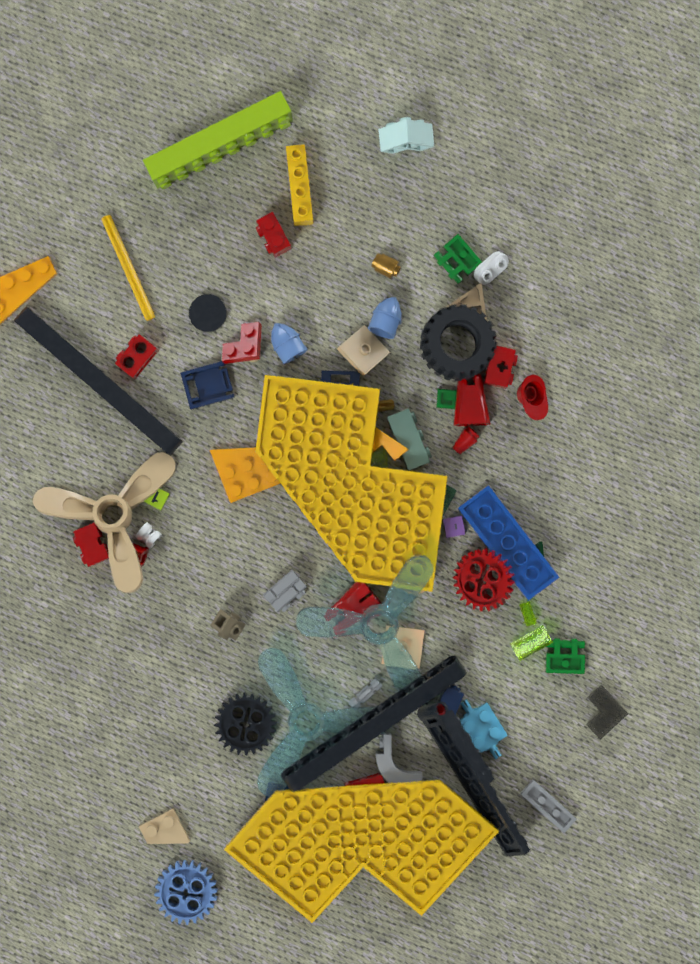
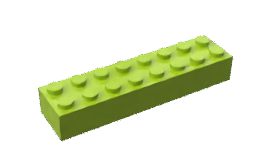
M279 91L143 159V162L157 189H166L172 185L171 182L177 179L182 181L189 177V173L193 171L200 172L206 168L205 165L211 162L216 164L223 160V156L227 154L234 155L240 151L239 148L245 145L250 147L257 142V139L261 137L268 138L274 134L273 131L279 128L281 130L288 128L291 122H293L291 109L282 92Z

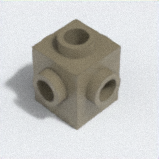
M220 609L210 626L217 630L218 635L223 639L228 640V638L236 641L246 624L240 620L241 616L231 611L229 614Z

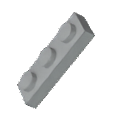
M534 779L520 793L563 833L577 820L573 814Z

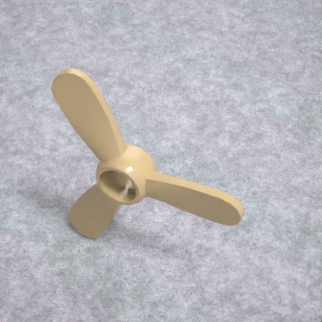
M164 452L152 455L131 476L118 496L105 495L99 500L94 501L75 492L54 487H43L35 493L33 505L38 512L45 515L65 519L94 520L95 525L102 532L107 533L109 562L114 584L118 590L124 593H133L140 588L143 582V574L137 552L126 531L132 521L131 510L155 494L173 477L176 471L175 461ZM113 505L120 507L123 515L117 523L107 524L104 522L102 515L108 507Z

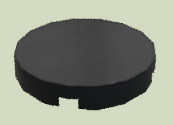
M203 294L191 303L189 318L198 330L214 332L224 325L227 318V309L219 297L212 294Z

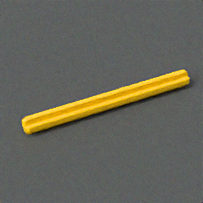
M106 215L101 220L145 320H152L155 318V314L111 215Z

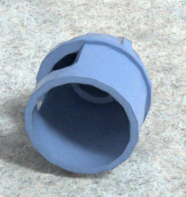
M395 297L387 298L377 305L368 326L370 332L387 339L395 338L396 329L402 323L400 304Z
M274 324L271 331V342L273 350L276 351L284 365L295 359L294 356L298 358L308 350L301 341L300 334L285 324Z

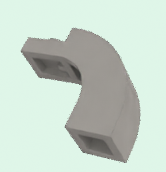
M383 732V737H379V749H383V752H376V761L384 779L388 783L422 781V771H406L394 763L391 756V732Z

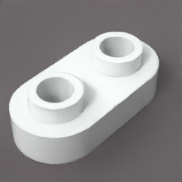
M500 251L491 254L475 269V280L484 285L490 283L508 266L509 259L507 255Z

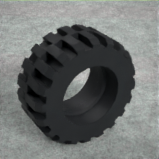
M456 304L449 305L448 308L444 307L434 314L424 326L420 337L422 338L420 349L423 351L421 355L423 360L426 359L427 367L435 370L434 374L437 376L442 375L446 380H467L484 370L493 359L494 350L497 346V342H494V338L497 337L496 332L491 329L493 326L491 321H486V315L483 312L481 314L476 312L477 308L473 306L467 308L465 304L456 306ZM450 326H460L472 334L475 341V350L469 358L455 360L444 352L440 339L445 329Z

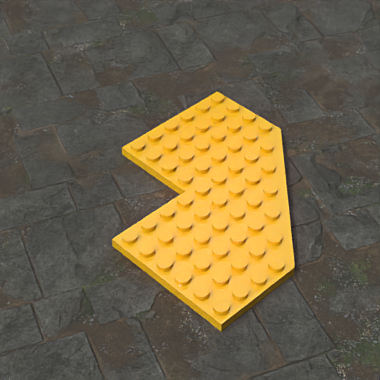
M265 375L255 452L268 466V469L278 479L288 495L298 505L308 521L311 522L318 531V534L351 574L355 582L433 592L447 476L371 466L380 389Z
M441 780L307 788L295 792L291 790H277L224 847V851L311 923L318 918L363 867L422 916L499 833V829Z

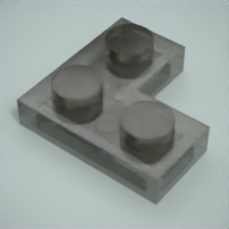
M600 685L587 697L600 712L586 725L601 740L628 713L603 685Z

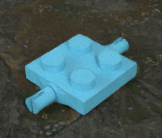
M465 699L464 702L460 703L466 712L460 719L462 727L471 736V741L475 748L481 753L490 750L494 759H497L501 754L496 745L500 740L508 736L487 702L478 708L472 709L467 699Z

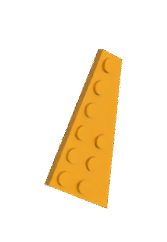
M49 256L0 277V325L57 275Z

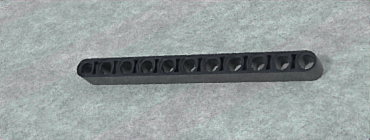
M27 306L14 319L22 329L168 455L171 456L182 444L183 441L174 435L172 431L165 427Z
M455 655L446 658L287 767L281 773V778L291 791L301 790L461 680L466 675L463 665Z

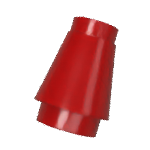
M468 426L467 429H463L452 448L461 455L477 443V439L480 436Z

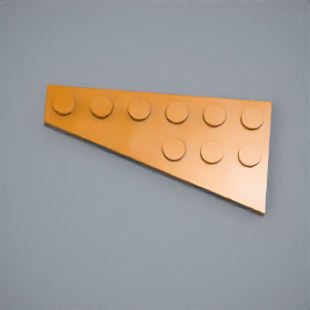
M256 447L210 450L230 503L281 484L255 452Z

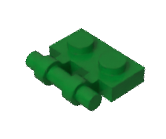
M459 234L443 246L448 253L443 256L440 251H437L433 255L437 259V264L440 267L443 266L448 272L449 278L451 280L454 279L457 284L464 280L459 275L460 272L464 271L469 276L482 263ZM451 258L459 265L455 269L448 262Z
M560 638L546 640V647L553 648V653H546L545 673L585 674V654H577L578 648H585V641H577V639L560 640ZM560 648H570L571 654L560 653Z

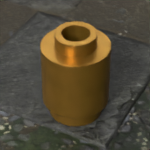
M377 253L371 265L376 272L390 279L393 276L397 277L401 269L399 261Z

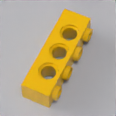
M305 144L286 146L294 226L313 225Z

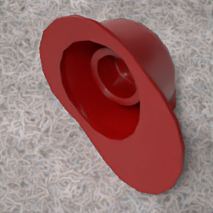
M529 375L519 385L517 399L523 405L526 414L531 419L539 421L544 419L548 413L546 386L543 379L538 375Z

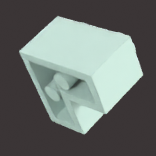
M410 117L401 118L397 123H387L386 127L378 129L381 152L393 154L407 149L423 151L434 147L432 124L425 123L424 120L414 121Z

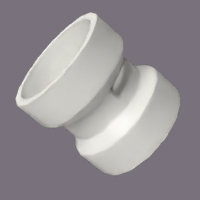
M147 522L135 537L139 541H144L145 545L151 549L155 545L154 542L160 539L162 534L159 531H154Z

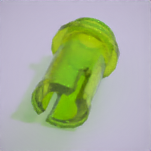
M531 601L519 604L524 618L523 624L525 623L526 627L537 624L536 620L538 618L534 615Z

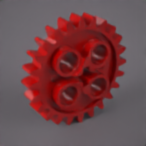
M486 548L482 550V553L480 549H477L475 554L473 551H470L468 556L464 555L461 557L463 561L457 562L459 567L455 568L454 571L458 575L453 576V579L458 580V582L453 586L459 587L456 594L462 593L463 596L460 600L466 599V606L472 603L473 610L479 606L481 612L485 608L491 611L493 607L497 609L500 605H504L506 603L505 599L508 600L511 597L508 593L514 591L510 587V585L515 584V581L510 580L514 573L508 572L512 566H505L508 561L507 559L500 560L502 554L495 557L494 550L488 554ZM475 563L480 566V572L476 571ZM493 570L498 573V579L493 577ZM470 581L475 584V590L470 587ZM487 588L492 590L493 596L487 594Z

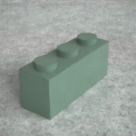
M408 408L388 416L387 420L395 440L409 449L402 455L407 470L410 471L430 463L429 458H432L429 448H424L422 441L425 439L421 429L417 430L416 428L417 418L414 412H410Z

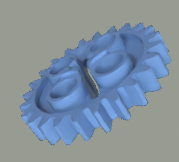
M184 860L182 865L176 861L175 868L170 864L168 866L169 872L167 870L162 871L164 877L159 876L157 880L160 883L155 885V888L160 891L155 892L154 896L160 897L156 904H162L159 911L166 910L164 917L171 915V922L178 918V924L185 920L186 925H188L190 919L196 923L197 917L203 920L204 913L210 914L209 908H214L215 904L212 901L217 900V896L214 893L218 891V888L212 887L217 881L210 880L213 873L206 874L208 867L202 870L200 869L201 863L196 867L194 866V860L191 861L190 865H187V861ZM181 877L184 883L178 885L175 883L174 878ZM200 881L203 887L195 888L193 882ZM184 889H188V896L184 895ZM177 896L180 902L174 904L171 902L170 897ZM196 900L199 906L191 907L189 901Z

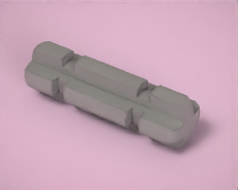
M378 679L372 680L370 686L364 687L356 695V698L353 697L349 701V705L354 710H357L361 703L364 704L375 694L374 691L382 688V684Z

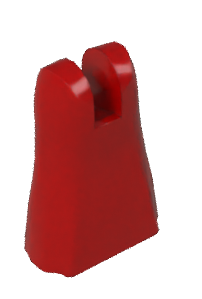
M480 373L473 376L474 385H467L468 380L466 379L457 382L453 426H470L471 424L473 426H486L491 424L483 379Z
M355 582L326 612L325 618L329 621L340 613L344 619L338 621L332 627L336 632H339L384 606L367 583ZM369 593L370 595L361 602L360 600Z

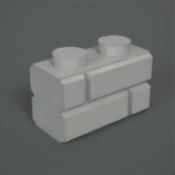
M292 569L264 593L263 596L277 612L280 610L285 612L292 606L290 601L295 597L299 600L307 593L305 591L307 585Z

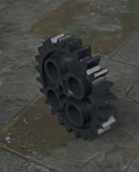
M244 692L242 698L236 693L235 700L230 696L228 698L229 704L227 702L222 703L225 709L218 708V712L221 715L215 716V719L219 720V722L215 723L214 726L220 728L215 734L222 735L218 741L225 740L226 743L223 747L225 748L230 745V752L237 749V755L244 751L245 756H247L249 750L254 755L256 748L263 751L262 744L268 746L269 742L267 739L273 740L274 738L270 732H276V729L272 727V725L277 724V721L272 720L276 713H270L273 707H266L267 700L260 702L261 696L254 699V693L247 697L246 692ZM250 707L248 724H251V726H247L245 737L242 741L240 739L243 730L241 722H244L247 708ZM234 708H241L244 712L243 716H235L233 713ZM260 712L262 720L255 721L252 718V714ZM232 726L237 727L239 734L236 736L231 735L229 728ZM255 731L258 734V738L256 740L249 739L248 732Z

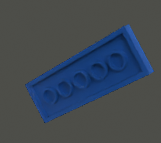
M489 485L458 508L489 551L494 550L495 557L502 554L501 561L508 560L505 566H512L508 570L509 573H514L511 579L515 581V585L528 601L559 578Z

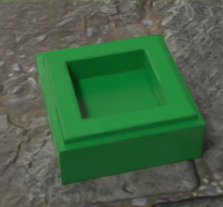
M437 389L436 408L455 409L457 390Z

